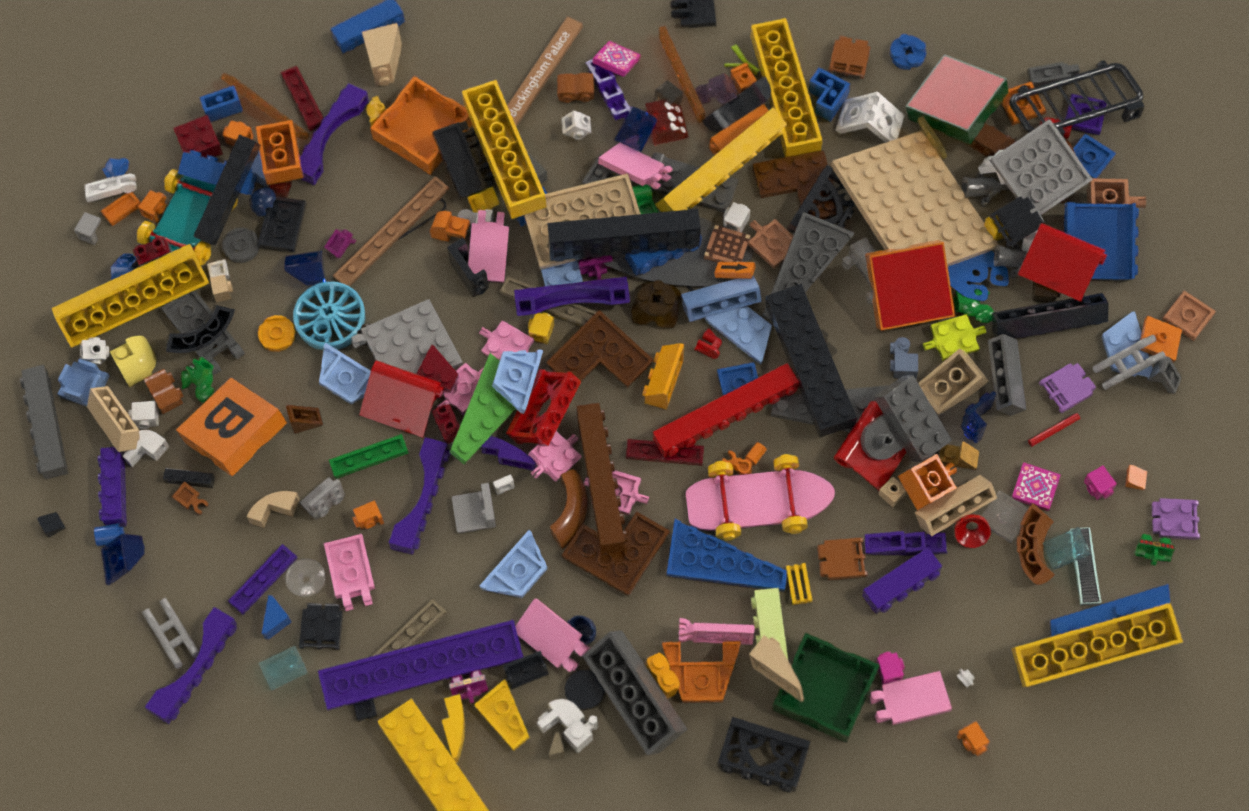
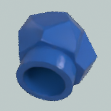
M109 158L105 164L106 167L102 170L107 178L121 176L127 172L129 161L126 158Z

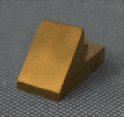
M962 441L961 446L947 444L940 449L939 458L943 465L951 462L955 465L954 467L977 470L979 451L966 442Z

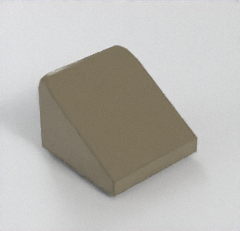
M559 732L555 733L550 748V760L564 757L565 755Z

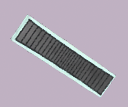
M1090 527L1072 528L1069 530L1080 606L1100 605L1101 597Z

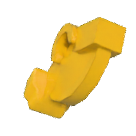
M378 96L372 98L366 109L371 126L386 110Z

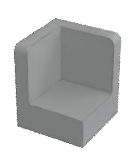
M84 212L74 229L78 239L95 245L98 240L95 231L101 219Z

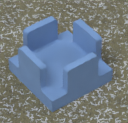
M79 359L78 363L73 362L72 366L65 364L58 378L61 384L58 396L87 407L90 388L105 387L110 376L108 373L100 371L96 364L83 359Z

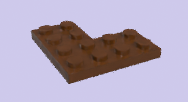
M824 150L753 163L752 168L760 198L797 192L801 206L828 163ZM824 191L820 192L822 197L830 195L829 192L827 194ZM832 198L826 202L813 201L819 210L820 219L824 220L836 216ZM808 211V214L815 216L814 211Z
M598 310L546 364L554 372H572L582 382L601 363L624 386L629 388L654 362V359Z
M636 512L625 528L628 542H625V550L601 553L598 533L582 524L563 552L562 558L629 597L669 536L670 530Z

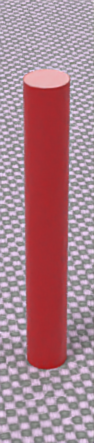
M1075 413L1029 439V445L1033 447L1080 420L1079 414Z

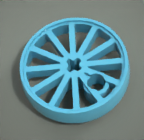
M339 282L319 283L307 289L297 300L293 311L294 325L300 337L309 346L324 351V344L327 343L339 350L352 344L351 337L357 335L361 326L365 324L364 304L359 294L348 285ZM330 291L328 303L324 302L320 293ZM335 291L343 292L340 299L334 303ZM316 295L321 306H317L308 300ZM350 296L355 300L354 302L342 307ZM306 306L315 312L305 313L301 311ZM356 308H360L359 314H346ZM300 319L314 320L303 326H300ZM344 321H359V322H358V324H357L356 327H352L351 325L345 323ZM337 325L350 332V334L343 338ZM331 327H333L339 338L338 341L330 342L332 336ZM313 329L314 333L308 337L305 332ZM327 329L324 334H319L321 330Z

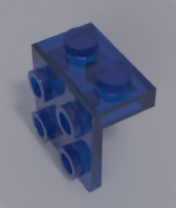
M992 391L990 394L988 392L985 393L977 404H971L965 409L961 428L964 430L965 436L976 444L982 440L987 426L981 416L992 408L997 395L995 391Z

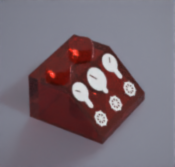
M665 100L645 103V115L653 145L689 138L681 105Z

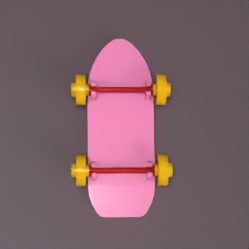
M784 454L774 459L775 472L731 476L734 473L731 463L717 461L708 466V475L711 478L701 480L686 490L689 524L699 530L715 531L716 537L725 541H731L741 535V528L782 524L784 532L798 534L808 528V519L818 515L831 504L835 496V490L824 478L810 472L795 470L799 467V460L797 456Z

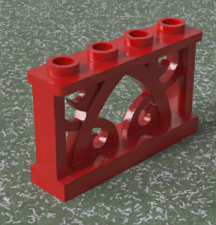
M539 369L524 414L517 410L506 434L517 444L534 443L549 446L581 381L572 372H546L544 369ZM551 398L547 411L539 416L542 405Z

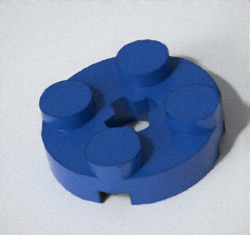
M900 35L899 38L894 40L890 48L892 62L904 70L921 66L926 57V44L915 36ZM905 50H910L913 54L909 53L906 55Z

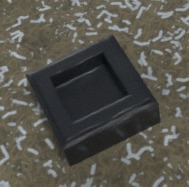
M374 699L354 704L358 722L378 717Z

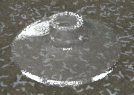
M300 559L288 568L285 576L286 585L297 596H312L324 585L325 572L317 561ZM304 578H310L309 582H303Z

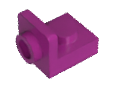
M335 229L324 248L336 257L341 258L350 243L355 244L356 240L352 237L353 234L350 231Z

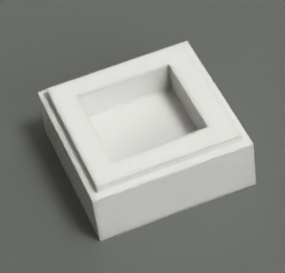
M225 259L207 264L210 278L225 275L226 279L230 278Z
M511 474L493 482L495 492L498 495L515 487Z

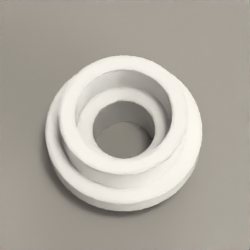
M960 669L957 677L966 687L973 686L974 676L968 669L965 671Z

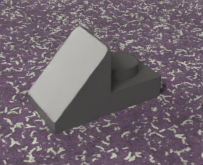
M1164 357L1154 365L1148 380L1162 382L1168 393L1175 394L1182 377L1170 357Z

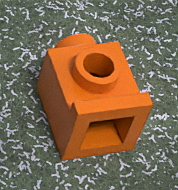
M747 62L731 69L730 79L739 94L757 81L750 71Z
M150 190L138 206L141 215L158 223L159 214H162L166 208L165 200L167 197L161 192L156 193Z
M375 500L353 509L355 516L352 519L356 528L369 529L378 522H380V525L384 524Z
M976 721L960 730L957 734L958 739L963 738L962 743L966 750H971L973 755L980 756L987 751L986 747L990 741Z

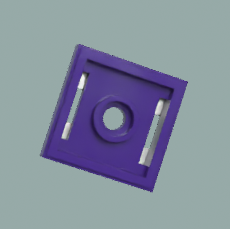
M1071 94L1070 101L1080 115L1092 111L1082 96ZM1088 97L1095 110L1106 107L1104 100ZM1069 105L1066 119L1076 116ZM1104 115L1074 124L1071 129L1100 135Z

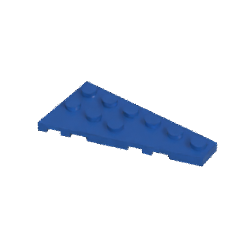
M677 519L674 520L667 576L758 589L778 588L781 592L785 591L786 570L767 561H762L748 552L745 553L710 534H704L698 531L697 528L689 527Z
M1169 584L1050 621V637L1170 603Z

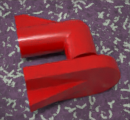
M708 328L703 334L702 339L711 343V345L698 340L694 350L710 358L717 359L720 355L718 349L722 345V340L716 337L712 330Z

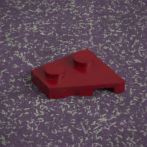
M431 344L416 374L441 382L443 390L451 393L459 374L437 348Z

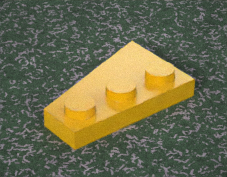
M504 679L474 706L511 749L515 751L529 739V735L506 679Z

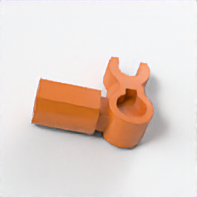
M756 442L745 456V459L737 458L736 454L729 450L728 455L732 459L726 460L723 458L722 461L731 463L733 469L739 475L751 474L752 466L758 463L767 449L764 445Z

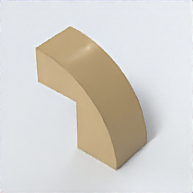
M292 491L271 493L254 504L247 515V519L250 524L265 528L271 510L293 517L300 498L296 492Z

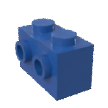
M234 86L199 97L210 122L243 111Z

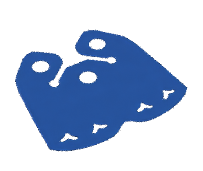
M989 251L949 266L950 286L967 298L985 301L988 298V289L984 285H968L966 282H982L988 278L987 268L991 267V283L996 286H1007L1009 284L1008 270L1004 266L995 267L994 252ZM978 270L980 275L975 276L972 274V271ZM997 274L1002 275L1003 280L998 281L995 276ZM980 289L982 291V295H976L974 293V290Z

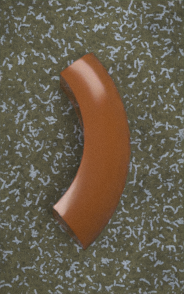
M570 470L561 474V483L567 493V502L561 516L550 526L551 535L561 549L571 542L585 521L587 514V492L577 470Z
M1032 503L1020 523L1021 529L1019 537H1017V552L1019 553L1024 572L1035 584L1041 585L1055 576L1048 567L1044 557V540L1054 521Z

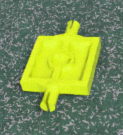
M967 314L931 324L933 341L923 343V348L925 351L936 348L940 353L942 361L948 359L958 349H962L967 354L979 351L976 336L986 333L984 325L973 328Z

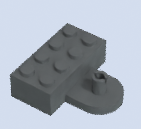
M913 375L900 377L874 396L883 414L869 423L861 434L863 451L867 456L876 460L888 459L904 448L912 462H924L952 441Z

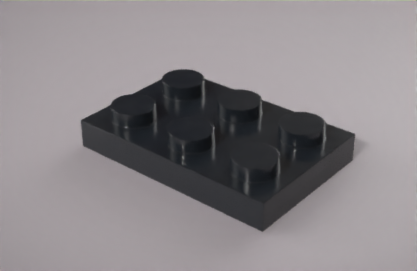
M276 197L273 208L268 207L266 209L258 247L295 253L307 205L306 200Z

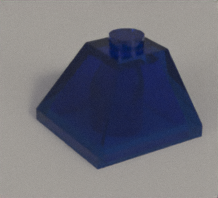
M632 106L629 108L614 140L642 152L658 119L646 111Z
M322 250L285 256V271L305 285L314 286L326 282Z
M121 534L101 548L106 585H111L131 571L143 557L145 546L141 535Z

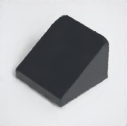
M57 512L37 518L48 538L66 528Z

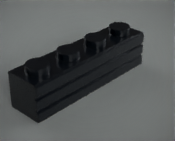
M165 468L163 480L167 484L182 485L186 482L190 486L213 489L215 476L213 473Z

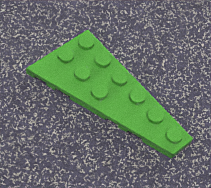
M491 353L486 360L449 452L464 465L516 410L511 403L492 387L500 360Z

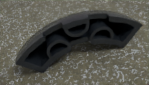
M764 76L733 100L711 113L702 121L709 130L719 133L761 106L771 95V87L767 78Z
M214 305L207 320L198 328L185 333H168L165 352L188 353L210 345L227 329L235 309Z

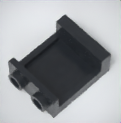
M464 238L447 246L450 264L472 297L485 293L489 288L487 273L483 269L474 274L466 263L469 260V252Z

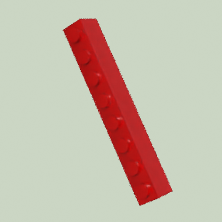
M786 363L653 431V440L663 457L668 455L669 457L674 456L680 449L693 446L699 439H707L713 435V432L728 428L734 421L740 422L748 414L761 411L769 403L771 405L775 404L781 397L794 394L798 389L799 380L789 364Z

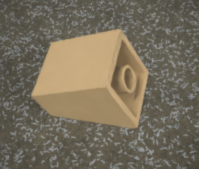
M397 23L362 32L376 87L386 86L389 83H393L402 47Z

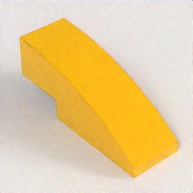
M460 694L444 699L449 718L442 720L451 755L455 762L459 761L465 736V716Z

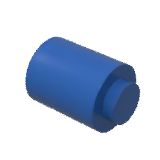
M119 523L95 527L94 536L97 546L122 543V538H125L124 527H120Z

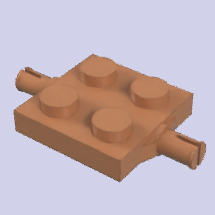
M776 219L763 227L756 220H753L749 226L757 233L748 241V245L775 269L784 261L793 235Z

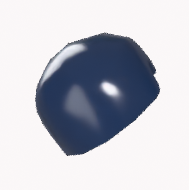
M270 188L256 190L249 198V206L254 214L258 217L265 216L266 208H273L276 194Z
M579 615L573 616L567 622L582 634V637L579 639L582 643L588 646L594 641L597 630L591 619Z

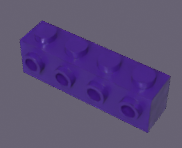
M115 447L100 448L101 455H98V465L101 467V473H98V482L101 485V491L98 492L99 502L102 503V509H99V519L105 525L119 523L120 527H126L124 452H118Z
M926 548L865 588L862 596L875 614L879 612L885 613L892 607L891 604L894 602H902L911 591L917 592L928 580L934 581L941 575L942 565L931 550Z

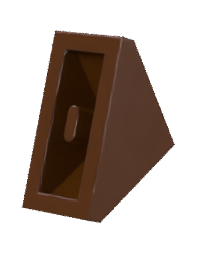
M295 405L286 406L295 434L323 425L319 408Z

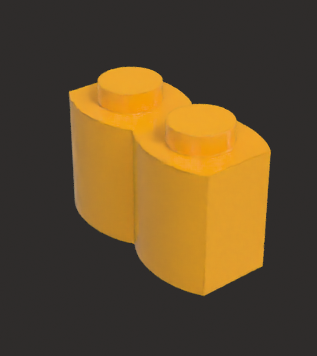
M659 652L647 658L645 666L666 698L669 699L675 696L680 686L679 680L675 673L669 669V663L665 656Z

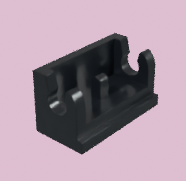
M541 651L503 666L512 690L549 675Z

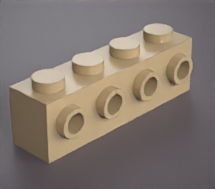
M108 386L90 388L87 408L116 450L121 452L136 449L137 442L140 439V430Z
M979 475L914 513L920 528L930 536H933L956 523L962 517L997 499L992 482Z

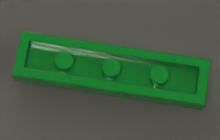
M400 434L329 459V463L335 479L409 453L403 436Z

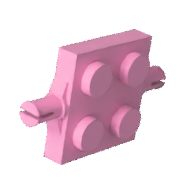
M503 320L493 332L484 327L479 332V334L488 338L487 343L481 350L482 353L486 356H489L491 353L498 360H500L503 351L518 352L526 350L528 353L529 348L534 342L532 337Z
M465 363L457 369L456 372L459 374V377L451 393L443 390L442 394L445 400L437 405V407L450 404L464 415L483 368L477 372Z
M556 431L549 446L538 444L528 454L538 466L531 472L532 476L535 474L534 478H538L544 472L556 482L561 477V474L567 472L582 457L572 446L578 441V437L573 439L576 435L572 434L566 440Z
M616 470L612 472L613 478H617L618 489L615 490L616 495H620L621 507H618L619 513L629 516L631 508L636 501L644 504L648 503L649 496L638 494L641 478ZM587 477L585 479L584 486H589Z

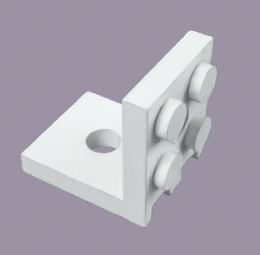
M874 92L844 101L836 131L843 134L868 128L886 143L898 139L904 114L880 93Z

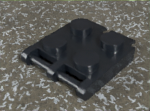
M1020 196L988 215L997 225V231L1001 232L1006 240L1007 248L1037 231L1039 225L1044 222L1038 210L1031 213L1030 210L1034 209L1035 205L1029 196L1024 199ZM996 215L998 216V218L1000 219L1001 223L1003 224V227L1000 225L999 221L997 220ZM1004 230L1007 231L1012 241L1009 240Z
M307 603V609H303L300 649H304V647H317V649L326 647L340 650L343 611L340 610L339 604H325V610H322L321 603ZM305 641H317V643H305ZM323 642H335V644H326Z

